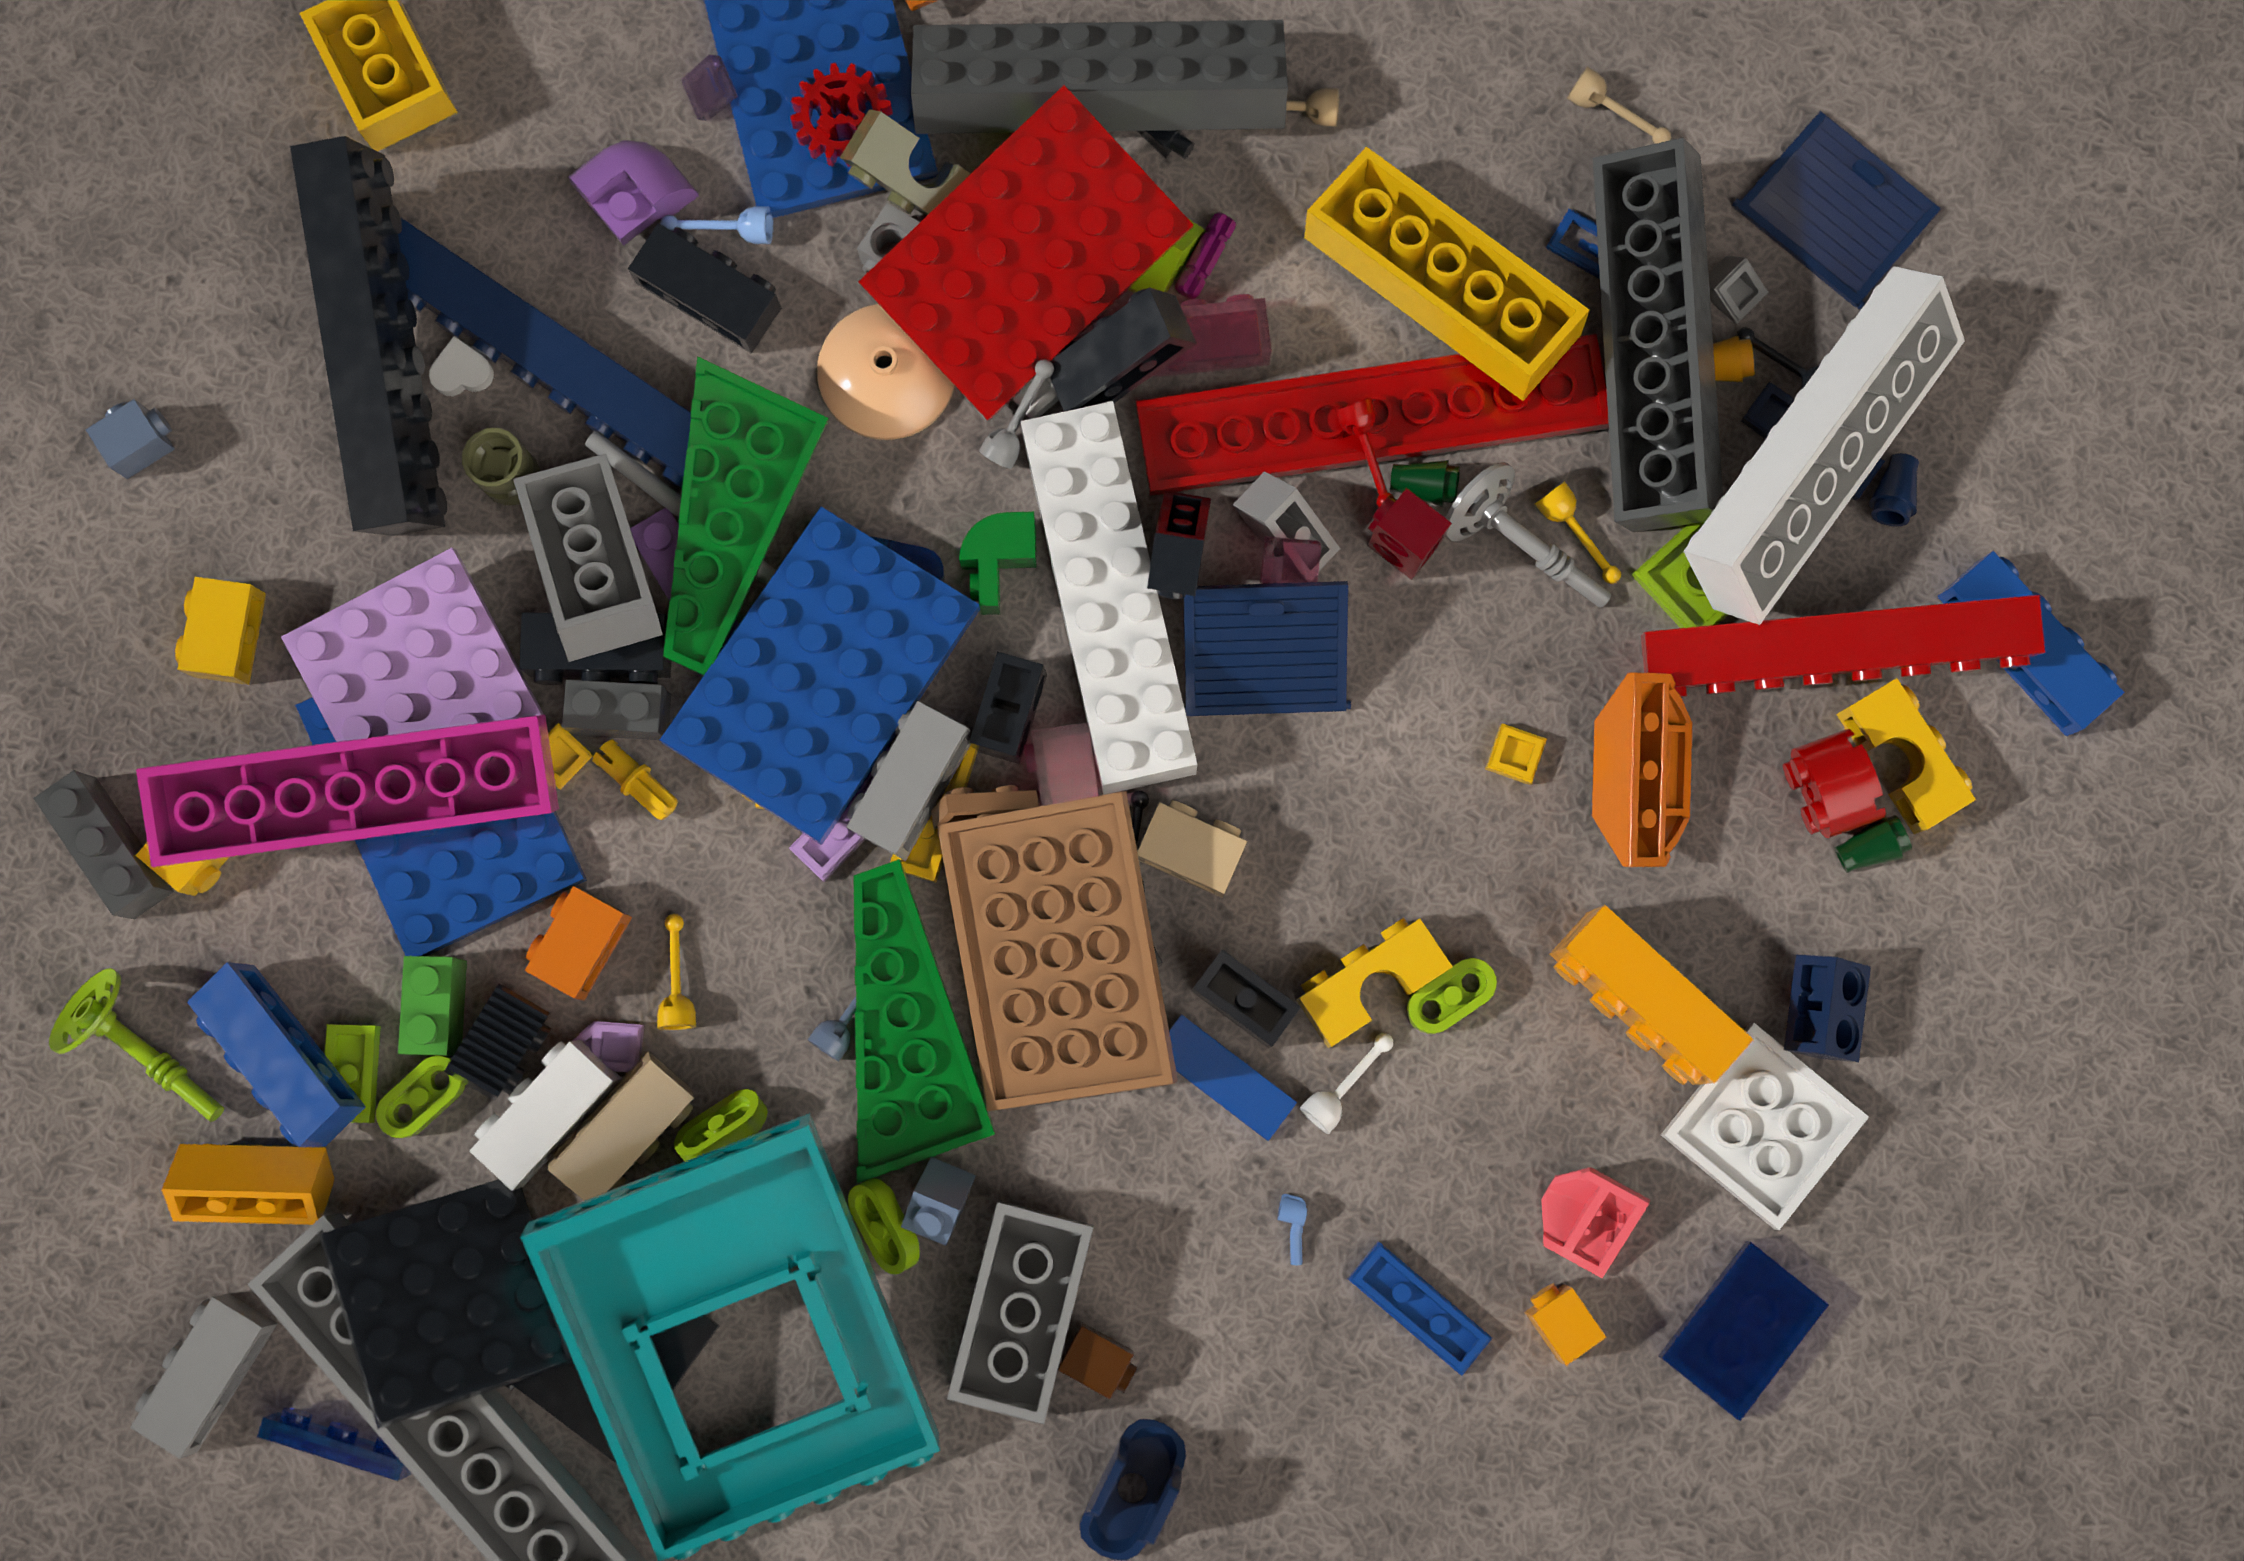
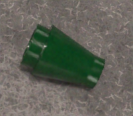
M1449 460L1406 465L1393 464L1390 492L1403 493L1407 488L1423 501L1443 507L1444 502L1453 503L1457 498L1460 466L1449 465Z
M1893 815L1889 818H1883L1870 823L1846 842L1834 847V850L1846 873H1849L1855 869L1903 859V853L1912 850V844L1901 821L1896 815Z

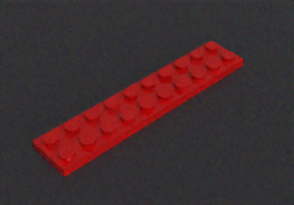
M1597 334L1580 336L1524 401L1460 354L1136 401L1150 496L1164 494L1165 491L1180 492L1255 481L1264 471L1274 477H1282L1368 464L1359 436L1350 435L1344 431L1335 412V409L1368 397H1371L1376 416L1375 423L1368 432V436L1377 462L1609 429L1607 388Z

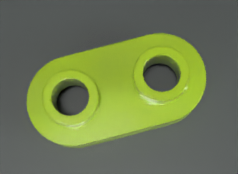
M1468 958L1456 963L1452 968L1411 995L1407 1004V1016L1410 1023L1418 1031L1426 1034H1436L1447 1030L1492 998L1497 986V979L1493 969L1483 960ZM1466 974L1474 975L1477 978L1478 988L1475 992H1467L1463 988L1462 979ZM1426 1001H1433L1438 1005L1439 1014L1435 1019H1428L1424 1016L1422 1007Z
M432 1056L423 1060L383 1096L376 1109V1120L380 1129L385 1134L394 1138L413 1137L424 1130L460 1097L465 1089V1084L448 1075L449 1084L446 1088L440 1090L435 1085L436 1075L446 1069L452 1059L451 1057ZM405 1104L409 1105L413 1111L412 1118L406 1123L402 1122L398 1116L399 1109Z
M738 1090L686 1123L676 1135L674 1148L684 1161H688L757 1134L767 1119V1107L753 1090Z
M876 1178L868 1179L854 1186L848 1195L849 1210L877 1264L885 1272L892 1275H898L913 1267L918 1262L920 1256L919 1240L914 1232L901 1227L905 1216L893 1190L883 1181Z

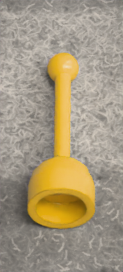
M1564 481L1536 502L1535 506L1549 521H1565L1602 569L1603 580L1608 584L1617 583L1621 578L1620 569L1608 563L1574 518L1573 514L1576 510L1577 500L1573 491Z
M670 914L666 917L664 924L670 932L671 995L664 998L659 1004L657 1029L696 1028L695 1007L687 997L681 994L679 931L683 928L684 921L680 915Z

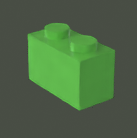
M404 956L398 1054L454 1056L463 1041L467 960L454 957Z

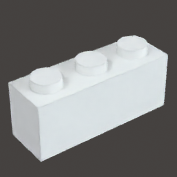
M581 1040L570 1041L567 1045L561 1041L541 1061L546 1068L534 1081L529 1077L526 1078L509 1095L508 1100L513 1104L501 1117L493 1114L479 1127L474 1134L479 1141L471 1148L470 1152L511 1191L524 1187L548 1161V1158L622 1078L615 1071L608 1068L602 1062L603 1060L592 1053L591 1049Z

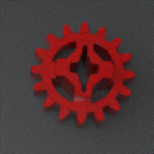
M831 63L830 74L826 76L816 68L813 70L815 82L812 85L802 80L799 83L804 97H792L791 100L793 109L797 113L791 115L790 118L793 128L799 130L796 133L799 144L801 146L810 144L808 149L813 159L818 158L823 152L826 153L829 166H833L837 158L841 157L864 119L865 113L863 112L866 109L865 103L867 101L871 104L872 110L881 111L887 116L893 114L891 102L884 100L887 97V93L883 83L873 86L875 81L873 73L869 70L861 77H858L856 65L852 63L848 66L846 73H840L837 64ZM813 109L817 110L820 116L817 121L818 127L816 130L811 121Z

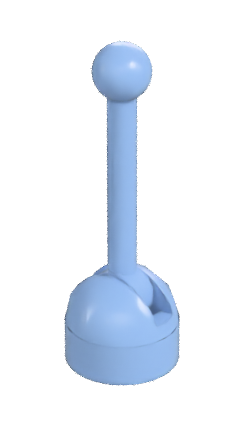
M769 206L747 208L740 213L738 220H677L672 215H667L661 220V225L671 231L675 227L681 229L738 230L743 239L753 244H770L773 237V216L771 214L766 216L767 212H770Z

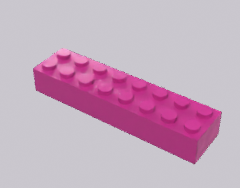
M545 714L136 769L151 867L548 814L559 809Z

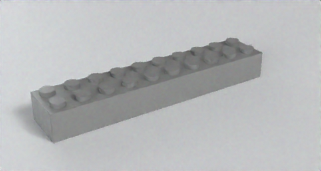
M342 1213L323 1215L248 1283V1286L488 1561H646L496 1389L377 1429L320 1239L321 1233L350 1225V1222Z

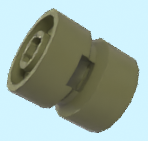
M486 428L475 433L467 441L462 452V465L466 475L494 502L502 505L520 504L514 478L540 472L539 465L531 453L513 434L501 428Z

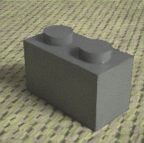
M566 680L562 728L574 736L660 740L669 727L672 694L662 685Z

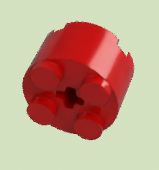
M1849 728L1792 749L1790 761L1783 764V771L1792 790L1800 788L1807 804L1800 811L1803 822L1811 835L1820 832L1828 839L1883 819L1886 815L1885 807L1876 810L1874 799L1883 796L1874 766L1862 744L1853 747L1848 739L1856 735Z

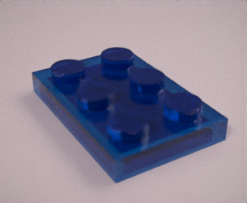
M1746 1241L1658 1357L1735 1420L1741 1421L1829 1304L1756 1245Z

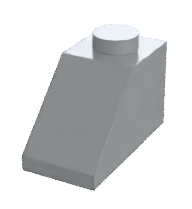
M1265 471L1233 504L1253 533L1308 582L1340 550V547L1298 489Z

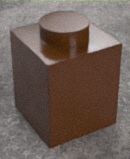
M1082 1322L1059 1365L1058 1371L1102 1396L1111 1399L1116 1389L1122 1393L1126 1391L1138 1366L1130 1363L1134 1356L1133 1350Z

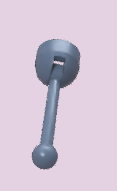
M856 996L838 1021L826 1020L821 1022L807 1039L838 1062L850 1044V1033L847 1024L856 1011Z

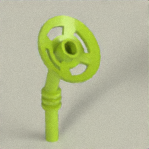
M111 968L104 969L92 976L77 990L59 1014L49 1037V1047L57 1054H64L84 1043L93 1034L97 1037L105 1035L147 1068L146 1074L150 1078H154V1081L161 1085L165 1091L173 1090L209 1122H214L222 1115L224 1107L186 1076L187 1069L184 1066H180V1063L172 1059V1056L167 1052L160 1054L116 1019L117 1014L112 1011V1008L117 1000L121 985V976L117 971ZM111 985H113V992L110 991ZM68 1035L74 1040L70 1044L67 1041Z

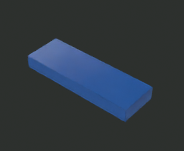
M1181 1014L1169 1030L1176 1072L1266 1141H1269L1297 1102Z
M1380 1242L1373 1246L1347 1278L1461 1376H1463L1492 1340L1488 1333Z

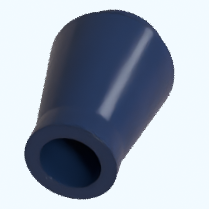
M1897 453L1891 456L1889 465L1869 501V506L1872 509L1871 516L1878 523L1892 527L1905 526L1909 523L1910 517L1917 513V469L1919 461L1916 457L1905 453Z

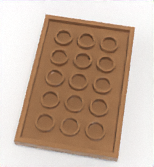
M1117 792L937 825L987 1110H1001L1168 1085L1177 1082L1176 1067L1127 792Z

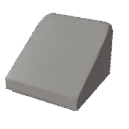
M1726 256L1709 273L1710 301L1735 324H1738L1769 293L1746 257Z

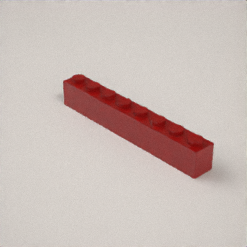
M2040 595L1764 620L1760 625L1752 622L1647 631L1641 635L1644 673L1672 674L1676 683L1674 688L1680 697L1687 696V688L1706 686V695L1736 692L1735 683L1754 682L1755 690L1784 688V679L1803 677V686L1833 683L1832 675L1852 673V681L1882 679L1881 670L1900 668L1901 677L1922 676L1931 674V666L1950 664L1951 673L1981 670L1980 661L1999 660L2000 668L2022 667L2031 665L2030 657L2045 653Z

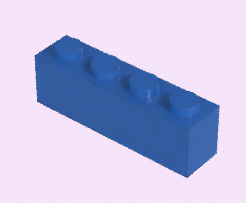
M1992 551L1973 564L1937 597L1946 604L2040 594L2034 591L2031 592L2018 578L2019 572L2012 562ZM2040 595L2045 653L2030 657L2031 665L2003 669L2065 736H2069L2086 728L2125 692L2117 685V678L2113 671L2105 664L2096 662L2084 649L2082 638L2073 629L2064 627L2051 613L2050 604Z
M227 962L187 1001L198 1016L196 1018L198 1026L220 1044L225 1051V1061L231 1068L243 1074L253 1087L251 1092L255 1100L266 1109L271 1110L281 1123L280 1131L290 1143L298 1147H326L366 1107L255 965Z

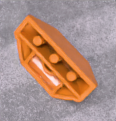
M1628 672L1594 721L1592 817L1623 867H1666L1671 858L1669 853L1679 842L1690 819L1693 723L1682 698L1674 688L1676 683L1672 674Z

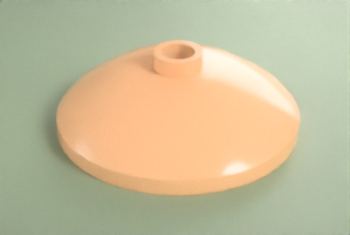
M879 304L861 308L843 318L825 339L818 358V385L827 408L846 428L872 439L895 440L914 435L927 428L943 413L955 387ZM882 356H888L892 359V363L887 368H879L875 365L877 359Z

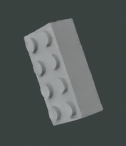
M607 454L514 478V484L547 597L568 662L663 635Z
M1004 1201L997 1202L947 1397L948 1400L1044 1424L1094 1227L1093 1224Z

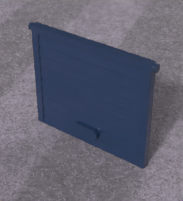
M1821 111L1742 200L1737 198L1732 204L1740 214L1859 310L1865 305L1863 301L1865 296L1941 210L1934 202Z
M1348 581L1197 586L1195 596L1186 595L1184 597L1186 700L1184 709L1186 716L1335 712L1351 709V700H1346Z

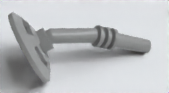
M1500 462L1486 468L1461 491L1446 515V519L1452 523L1445 535L1450 541L1464 540L1484 527L1488 529L1495 528L1536 560V567L1551 576L1553 580L1557 582L1563 580L1599 608L1608 603L1611 593L1577 568L1571 556L1566 555L1563 550H1559L1555 544L1547 545L1507 514L1508 508L1504 504L1510 495L1515 480V470L1508 463ZM1507 479L1506 487L1499 483L1500 480ZM1466 528L1468 532L1460 533V529Z

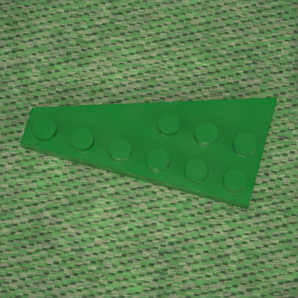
M900 859L853 875L856 951L857 1183L996 1134Z

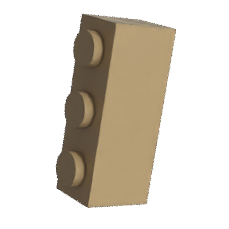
M647 1051L548 1158V1171L584 1201L623 1186L626 1178L622 1175L635 1161L642 1165L652 1156L660 1144L656 1140L669 1125L673 1129L678 1127L693 1109L690 1102L694 1099L692 1089L653 1054Z

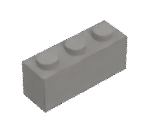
M917 701L912 711L909 710L900 717L899 725L895 731V735H897L895 742L889 752L883 751L877 758L871 771V776L874 777L865 794L860 793L857 795L847 815L851 820L846 828L904 861L907 860L932 815L931 810L940 801L967 753L972 735L968 727Z
M231 1294L213 1296L211 1300L207 1298L198 1306L190 1319V1324L194 1327L184 1342H178L170 1350L162 1365L166 1369L165 1373L157 1385L150 1386L143 1393L135 1407V1411L139 1414L130 1428L179 1459L199 1451L277 1326L276 1322Z

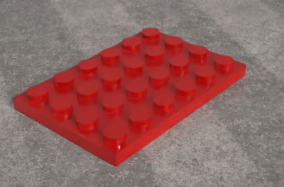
M1063 85L858 282L989 422L1034 379L1037 362L1040 360L1051 361L1058 356L1070 342L1080 336L1193 228L1194 224L1071 91Z

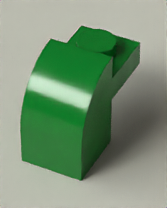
M1034 511L992 514L977 522L966 534L960 548L959 561L962 570L978 569V574H970V599L979 602L981 615H1000L999 569L1037 568Z

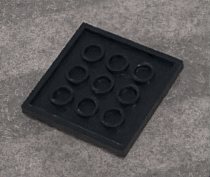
M500 1179L321 1233V1243L377 1429L574 1362L572 1358L568 1359L566 1357L549 1302L521 1239L527 1224L533 1221L522 1187L511 1191Z

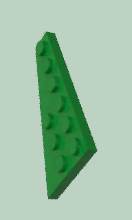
M698 356L663 656L704 675L715 662L716 657L725 644L829 422V418Z

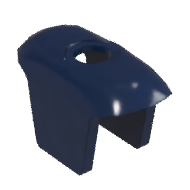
M1139 1419L1129 1425L1121 1436L1082 1515L1079 1525L1081 1538L1099 1555L1113 1560L1127 1561L1137 1556L1146 1544L1153 1545L1181 1488L1186 1450L1184 1441L1176 1431L1165 1423L1151 1419ZM1126 1474H1139L1147 1483L1145 1496L1137 1502H1127L1119 1495L1118 1484Z

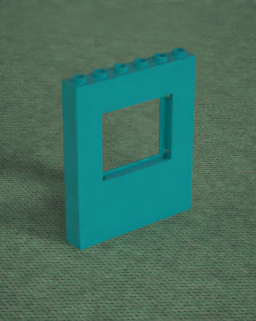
M810 1113L527 1224L521 1239L658 1561H664L672 1557L675 1560L688 1558L697 1553L704 1544L719 1538L721 1541L736 1539L743 1535L752 1525L765 1520L769 1523L781 1521L789 1517L797 1507L810 1502H814V1504L829 1502L841 1493V1490L858 1483L862 1486L874 1484L882 1480L888 1471L903 1465L907 1467L922 1465L934 1456V1453L940 1451L937 1426ZM798 1266L799 1270L791 1272L793 1267ZM795 1279L844 1399L700 1456L650 1336ZM643 1326H648V1329L640 1332Z

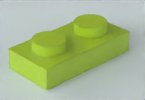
M327 1024L325 1055L366 1106L350 1123H375L381 1026Z

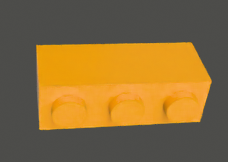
M210 1143L179 1144L163 1184L162 1192L173 1221L313 1225L324 1214L334 1184V1174L327 1150L323 1147L215 1145Z

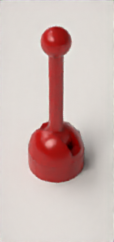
M1371 397L1339 407L1335 409V412L1343 430L1350 435L1359 436L1379 494L1377 506L1380 507L1389 495H1393L1387 491L1368 436V432L1376 420Z

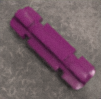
M1217 212L1212 216L1205 229L1207 233L1201 236L1185 266L1187 270L1181 273L1175 285V290L1179 294L1191 300L1199 296L1206 283L1204 279L1210 276L1226 246L1224 242L1230 239L1236 227V222L1231 217L1221 212Z

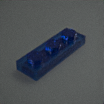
M285 1407L282 1413L277 1412L263 1417L257 1434L258 1438L395 1481H400L412 1474L381 1437H377L374 1442L358 1437L359 1429L348 1424L330 1422L329 1427L313 1423L311 1422L313 1415L300 1409Z

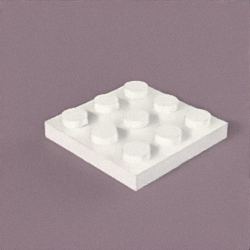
M1750 1023L1744 1031L1754 1040L1715 1084H1701L1661 1133V1136L1773 1229L1780 1230L1869 1116L1791 1052L1783 1050L1784 1047L1757 1024Z

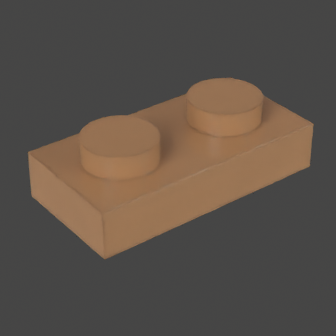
M1013 785L1001 786L993 789L991 792L974 793L972 788L967 787L956 788L946 792L931 810L933 827L938 829L937 825L1039 807L1036 790L1019 791V788Z

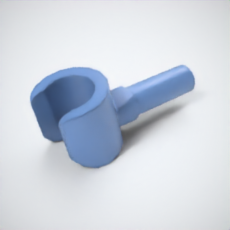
M1283 1194L1277 1220L1292 1223L1290 1228L1291 1265H1302V1233L1307 1216L1306 1203L1301 1197Z

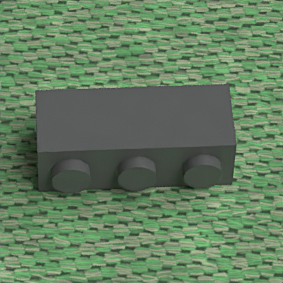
M73 770L33 798L113 916L135 920L174 892L166 881L135 856L143 845L96 777Z

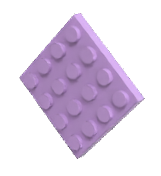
M454 548L438 554L281 636L336 742L543 714L464 563Z

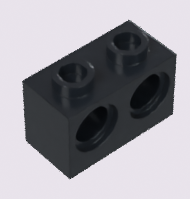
M997 651L969 741L972 748L976 749L977 752L1020 764L1047 678L1043 664Z

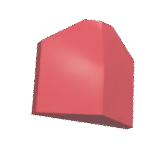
M1592 1167L1556 1175L1541 1199L1544 1231L1543 1245L1587 1271L1603 1278L1648 1207L1650 1199Z

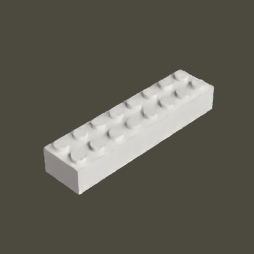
M1895 266L1891 268L1883 281L1875 287L1871 297L1855 319L1850 321L1846 331L1830 353L1822 359L1819 368L1805 387L1797 393L1794 402L1786 413L1772 427L1761 447L1752 459L1744 465L1736 481L1727 493L1719 499L1711 515L1699 531L1691 537L1684 553L1714 610L1758 625L1762 623L1965 342L1942 276Z
M1111 401L1021 421L1023 440L1103 795L1196 775L1197 760L1157 590L1147 589L1151 562L1114 403Z

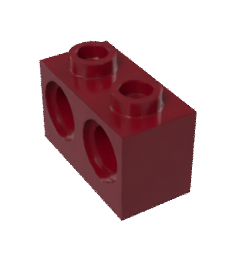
M1406 488L1398 499L1389 495L1374 514V520L1368 527L1373 532L1368 547L1412 580L1440 546L1452 523Z

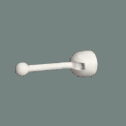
M1381 1033L1376 1036L1374 1040L1375 1046L1333 1093L1328 1091L1317 1092L1310 1096L1300 1107L1302 1113L1320 1130L1329 1134L1339 1123L1342 1117L1340 1099L1382 1052H1388L1392 1049L1393 1038L1389 1034Z

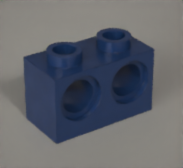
M1796 954L1783 1050L1819 1059L1859 1063L1871 966L1839 957Z

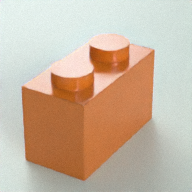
M573 886L569 893L563 892L555 902L550 913V917L554 918L545 936L539 934L530 945L526 954V959L530 962L524 971L574 999L585 1001L632 917L590 893Z

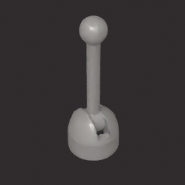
M1040 360L1035 366L1036 375L1007 429L992 431L985 438L979 452L994 463L1008 469H1012L1021 449L1015 432L1042 382L1053 374L1054 367L1050 361Z

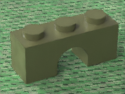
M870 109L840 159L852 166L848 172L850 176L871 189L875 183L879 184L890 192L887 200L908 214H911L913 209H916L927 216L971 174L957 164L945 162L932 181L922 185L918 184L910 173L909 158L920 138L881 111Z

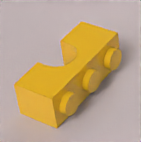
M1898 678L1836 715L1845 729L1849 728L1856 734L1851 737L1856 746L1862 744L1865 750L1869 751L1880 744H1892L1905 752L1910 762L1908 779L1902 786L1888 795L1912 833L1916 834L1930 829L1974 802L1976 798L1970 791L1972 790V783L1966 772L1961 767L1954 766L1944 751L1946 743L1942 735L1934 726H1928L1918 711L1920 704L1916 695L1908 686L1901 685Z
M1405 918L1400 919L1380 933L1385 942L1373 950L1369 951L1366 945L1363 944L1340 959L1345 968L1329 978L1325 970L1300 985L1305 994L1296 1001L1327 1048L1334 1046L1372 1021L1360 999L1362 983L1369 975L1384 973L1392 976L1398 981L1408 996L1453 967L1421 919L1410 925Z

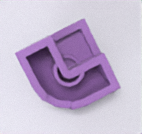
M623 140L600 151L568 176L573 187L596 215L604 221L623 246L656 220H662L667 215H675L699 196L698 192L673 162L657 148L646 142Z

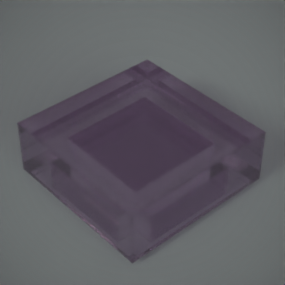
M709 54L681 79L698 120H711L738 96L721 56Z

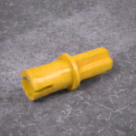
M614 739L605 742L599 748L605 753L603 756L599 752L594 754L592 762L600 766L621 786L620 792L625 796H633L658 820H664L676 809L677 798L650 775L651 768L646 764L639 765Z

